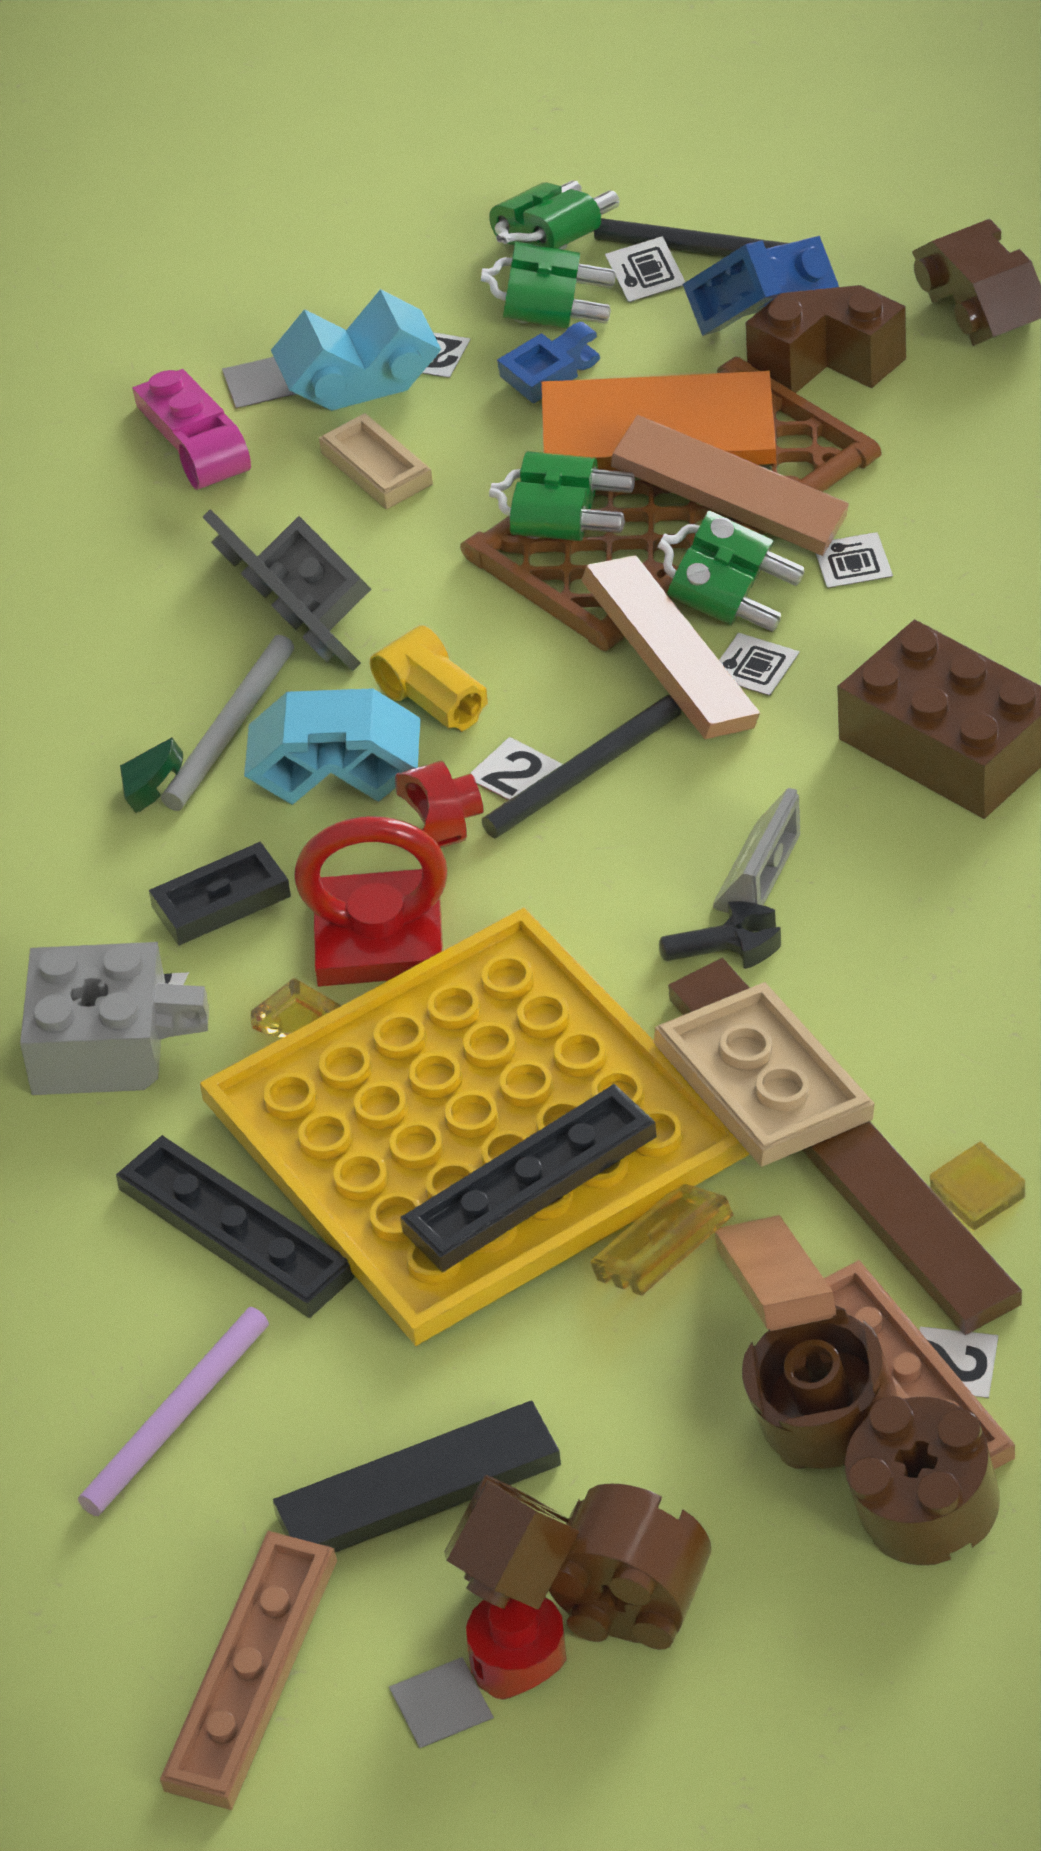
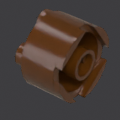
M836 1305L837 1315H834L833 1318L773 1331L769 1329L755 1346L751 1342L744 1355L742 1364L743 1384L763 1435L772 1449L780 1455L781 1460L787 1466L795 1469L806 1467L827 1469L845 1465V1456L850 1439L859 1425L869 1416L872 1406L882 1398L897 1396L893 1378L874 1329L864 1320L862 1323L858 1319L847 1315L845 1308Z
M888 1396L880 1399L872 1406L869 1416L859 1425L850 1439L845 1456V1473L860 1522L868 1535L873 1539L874 1544L885 1555L897 1561L913 1565H936L951 1560L950 1553L963 1548L971 1543L972 1548L987 1536L993 1527L1000 1505V1491L988 1444L978 1418L972 1412L964 1410L954 1403L933 1397H910L903 1399L898 1396Z
M610 1483L590 1488L584 1500L580 1501L578 1499L569 1516L567 1524L580 1532L549 1589L553 1599L569 1614L567 1619L569 1629L579 1637L592 1642H602L608 1636L634 1643H642L647 1647L657 1650L670 1648L684 1622L711 1555V1542L701 1524L684 1509L679 1519L661 1510L658 1506L662 1496L640 1487Z

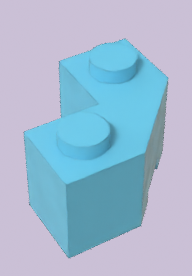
M380 289L347 330L304 309L274 345L271 352L290 391L333 411L407 391L442 349L422 310Z
M373 688L286 692L249 724L244 776L291 805L330 773L379 802L395 789L396 774L418 768L420 717Z

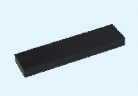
M613 1084L401 1216L402 1232L443 1273L656 1138V1122L620 1088Z
M163 1135L116 1174L120 1191L308 1318H311L355 1278V1275L351 1272L348 1260L338 1251Z
M531 1400L272 1499L274 1511L286 1536L332 1547L335 1552L470 1501L485 1474L511 1485L561 1466L560 1450L534 1402Z

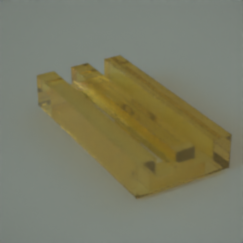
M684 1183L676 1187L590 1261L597 1280L608 1283L612 1279L615 1287L626 1289L630 1285L633 1293L643 1296L734 1216L727 1197Z

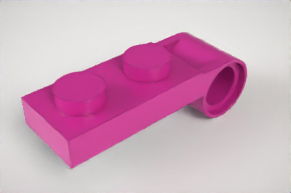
M184 369L156 373L148 382L132 387L137 408L177 449L183 470L194 489H202L251 469L249 451L239 428Z

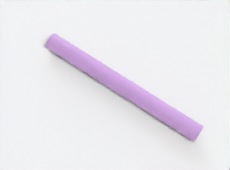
M253 1307L247 1308L80 1494L78 1501L84 1510L93 1516H99L268 1327L269 1322L262 1312Z

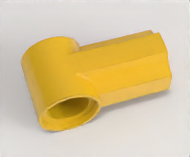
M424 625L417 626L370 657L369 665L372 675L378 686L389 698L394 701H401L409 697L448 729L455 727L461 732L468 729L478 721L482 709L488 704L487 689L449 660L448 653L439 637Z

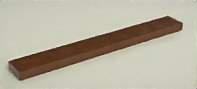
M723 957L668 984L669 1000L682 1015L750 988ZM870 1121L802 1150L964 1335L1022 1305V1289Z

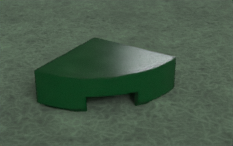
M173 737L120 765L124 798L135 813L141 812L161 796L156 788L171 771L176 775L180 771L183 762V751Z

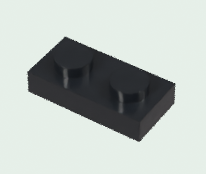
M261 841L149 890L153 910L178 946L291 897L288 878Z

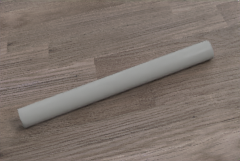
M283 635L274 636L180 768L178 774L175 775L161 795L162 802L168 808L179 811L191 797L294 651V644L289 638Z

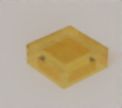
M981 1141L930 1174V1188L973 1231L1025 1198V1179Z

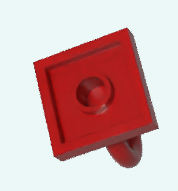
M367 816L337 822L320 831L306 843L298 856L294 876L301 899L314 912L315 972L318 987L388 981L443 951L441 895L446 886L448 868L441 848L427 833L402 820ZM365 842H381L401 847L414 855L422 869L320 877L321 867L329 856L344 847Z

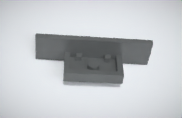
M211 509L203 516V519L218 533L211 541L215 548L234 567L242 560L248 564L241 572L242 576L264 598L272 591L279 596L271 606L295 630L303 623L310 628L302 638L326 662L336 655L352 671L361 664L330 630L372 589L300 516L258 556Z

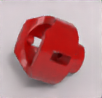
M438 761L395 775L397 796L404 799L418 813L424 823L422 831L432 837L440 848L466 841L467 828L465 819L483 814L484 812L481 794L476 780L471 773L452 779L445 763Z
M510 1598L505 1609L483 1599L472 1610L466 1624L471 1674L478 1686L492 1697L504 1700L524 1693L549 1679L566 1662L562 1615L554 1602L548 1598H544L539 1610Z

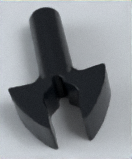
M728 902L729 919L723 925L662 936L658 944L660 955L663 960L671 961L730 950L740 954L744 969L753 967L770 957L781 947V927H776L775 910L756 903Z

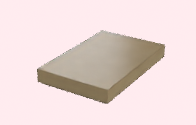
M766 982L655 1027L654 1044L761 1167L873 1120L875 1103Z

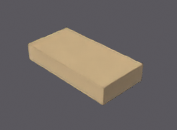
M366 413L319 437L321 453L386 510L433 485L431 469Z

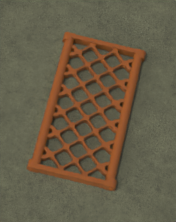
M737 356L717 369V373L759 371ZM771 378L776 441V464H770L773 472L778 473L777 466L784 462H809L813 465V471L802 479L796 476L785 477L824 492L856 468L864 469L881 457V448L874 439L861 431L858 432ZM778 411H781L796 421H779L776 418V414ZM787 435H808L812 438V445L806 448H780L777 446V439ZM821 436L843 450L841 451L834 447H822L818 445L817 439ZM635 480L631 493L596 490L595 495L606 496L608 504L604 508L591 510L622 512L625 522H646L648 524V532L643 535L617 536L613 532H606L603 536L583 537L582 541L552 538L533 539L527 536L512 535L510 532V516H508L486 532L478 531L460 544V549L468 561L502 581L588 639V642L600 650L607 651L622 641L624 635L607 613L606 617L600 620L583 609L587 607H601L591 593L576 594L570 591L571 582L582 579L587 566L572 564L571 555L577 551L606 552V561L612 560L613 553L618 550H646L648 552V559L642 564L667 594L673 578L667 575L663 563L654 560V552L660 549L658 545L663 535L654 532V525L657 522L685 520L690 524H696L698 521L703 520L710 510L761 535L766 532L703 505H698L691 500L685 506H656L654 499L658 494L672 492L644 480ZM645 494L649 497V503L644 507L617 508L613 505L614 498L618 495ZM695 533L688 534L681 542L670 544L672 548H690ZM498 551L520 553L524 555L523 563L519 566ZM537 552H562L565 554L564 563L558 566H532L529 564L530 556ZM672 564L673 568L677 571L679 565ZM542 580H561L564 582V590L560 593Z

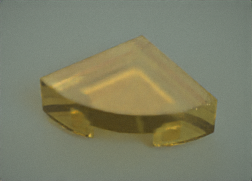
M293 978L251 1011V1028L267 1035L285 1037L339 1008L341 1005L298 979Z

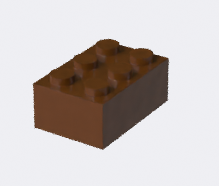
M916 619L910 622L837 686L839 739L983 819L989 816L1041 768V686Z

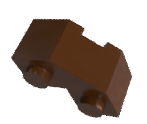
M990 218L935 239L912 251L915 258L914 273L919 286L925 292H928L932 303L953 295L956 302L954 307L956 321L962 332L969 335L973 346L1041 319V284L1032 261L1020 249L1009 252L999 242L1001 240V229Z
M862 285L782 293L745 322L747 362L759 371H770V378L795 393L826 367L869 388H873L906 360V306Z
M485 1474L444 1552L446 1561L465 1572L463 1578L469 1582L466 1589L473 1594L503 1609L506 1608L510 1598L539 1610L580 1531L567 1524L569 1518L531 1495Z

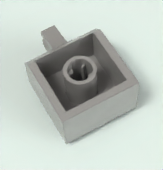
M158 942L30 948L20 1045L32 1095L145 1090L158 1079L161 1039L208 1031L209 1004L205 987L165 983Z

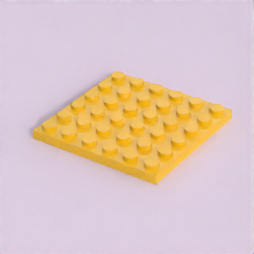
M524 907L200 1082L203 1101L323 1240L348 1260L351 1272L415 1346L749 1155V1152L654 1044V1040ZM613 1084L620 1088L656 1122V1138L443 1273L402 1232L401 1216Z

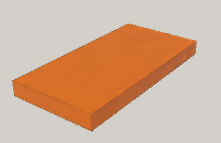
M770 371L542 382L544 453L595 457L598 463V470L620 471L611 467L612 454L636 416L640 415L754 464H776Z

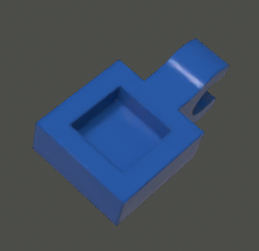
M584 322L573 324L553 341L541 333L497 359L499 375L534 404L542 399V382L574 380L578 377L577 369H589L600 360L599 353L587 345L588 342L597 338V333Z

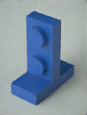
M820 235L768 249L765 248L762 240L745 244L682 284L702 336L719 332L740 318L759 312L782 293L839 287Z

